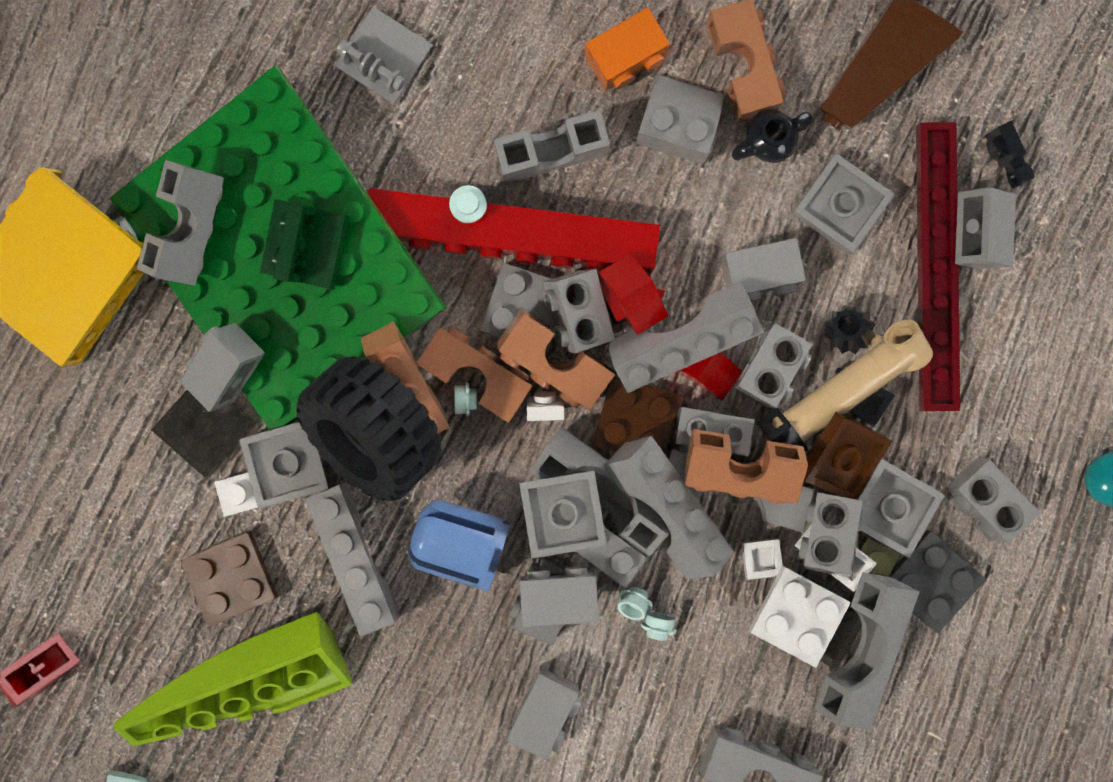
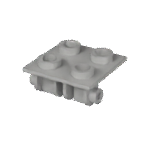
M372 7L349 42L342 40L339 44L337 53L341 54L334 67L395 105L433 44L380 10Z

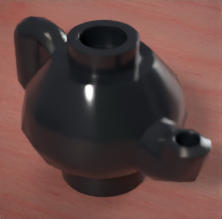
M771 109L759 111L747 126L746 139L732 151L733 159L739 161L755 156L764 162L777 163L785 161L793 154L797 146L798 132L807 129L812 123V115L809 112H802L797 117L791 119L781 111Z

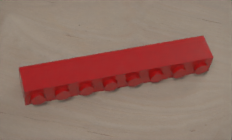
M369 188V197L399 240L409 242L408 247L413 249L430 250V246L435 245L445 247L444 252L457 255H466V250L481 251L480 256L489 259H502V254L516 256V261L521 263L537 264L538 259L552 260V266L570 269L576 263L588 265V269L600 271L631 253L646 273H652L655 269L660 225L492 203H487L486 212L481 219L474 223H463L457 220L451 213L449 206L450 198Z

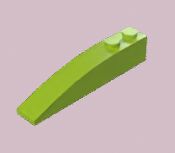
M315 612L249 638L183 673L115 721L113 729L131 745L139 746L181 736L183 729L189 727L202 729L203 731L216 728L217 721L236 716L238 721L241 722L253 719V713L272 708L273 714L284 712L351 686L352 679L332 629L320 614Z

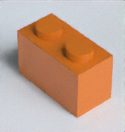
M647 7L586 42L584 55L605 91L614 86L616 89L625 87L635 79L634 74L645 68L647 71H652L666 61L665 56H667L670 43Z

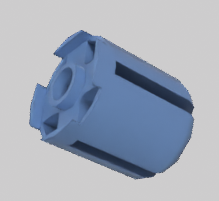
M431 501L422 508L416 522L408 549L410 563L419 571L489 592L495 575L494 571L506 541L510 522L447 501Z

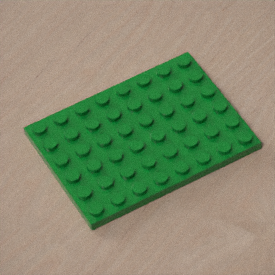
M275 65L110 197L118 212L127 219L133 228L137 239L144 242L146 233L157 236L166 235L176 227L178 222L176 206L171 202L156 197L165 160L203 170L224 178L222 197L216 206L212 221L213 231L207 240L203 255V268L197 277L196 285L166 281L203 335L215 326L220 328L236 322L265 352L242 391L269 430L287 426L298 418L296 405L300 393L335 361L343 357L352 356L365 358L361 342L362 337L395 322L405 340L447 309L287 77ZM275 199L350 216L335 290L306 283L285 282L273 279L274 276L260 273Z

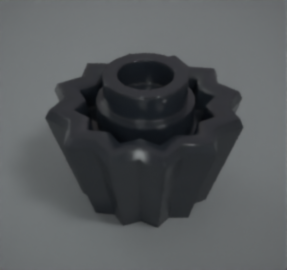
M844 305L840 311H832V318L825 322L828 328L825 336L830 339V347H837L842 354L847 351L856 354L860 348H868L869 341L875 338L873 328L876 323L870 320V312L862 311L859 305L853 308Z

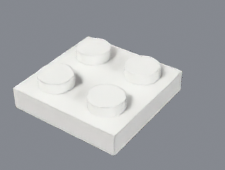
M782 566L752 622L749 632L817 668L851 602Z

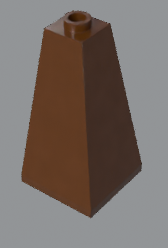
M890 0L820 106L819 110L825 113L822 120L839 131L843 125L847 128H852L954 43L964 31L916 0Z

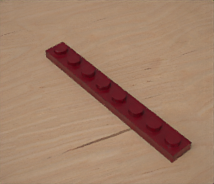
M920 122L916 126L918 325L933 350V357L925 367L919 369V411H960L958 265L955 264L958 203L957 122Z

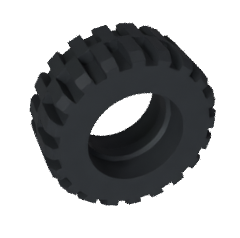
M352 356L338 359L308 385L298 397L296 413L297 417L301 419L300 426L307 433V439L312 446H315L319 451L318 454L333 467L332 469L339 476L342 475L347 479L349 484L353 487H358L362 490V493L368 496H375L377 500L393 501L404 497L436 465L441 455V436L437 434V425L434 420L430 419L429 411L425 405L420 404L415 398L416 394L409 387L406 388L393 373L389 374L378 363H370L367 358Z

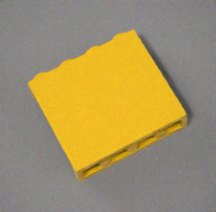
M39 167L38 170L28 176L25 182V189L18 199L7 207L5 218L0 224V318L60 367L78 365L83 361L144 275V272L137 270L144 242L136 240L60 178L63 173L60 170Z

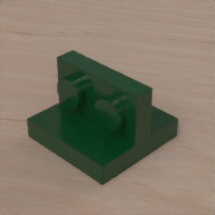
M275 199L260 273L274 276L273 279L285 282L306 283L335 290L350 216Z

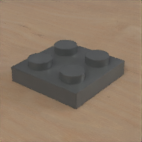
M926 530L922 535L911 557L903 556L889 575V577L895 578L919 591L913 613L938 634L986 580L930 530Z

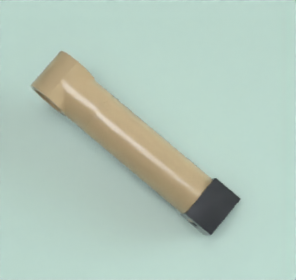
M913 320L899 321L886 330L884 337L873 332L875 338L869 341V345L872 347L870 351L785 412L781 413L776 408L759 420L757 424L768 440L803 446L804 450L807 451L808 448L805 442L826 428L835 412L844 415L904 371L912 372L925 367L933 357V350L917 322Z

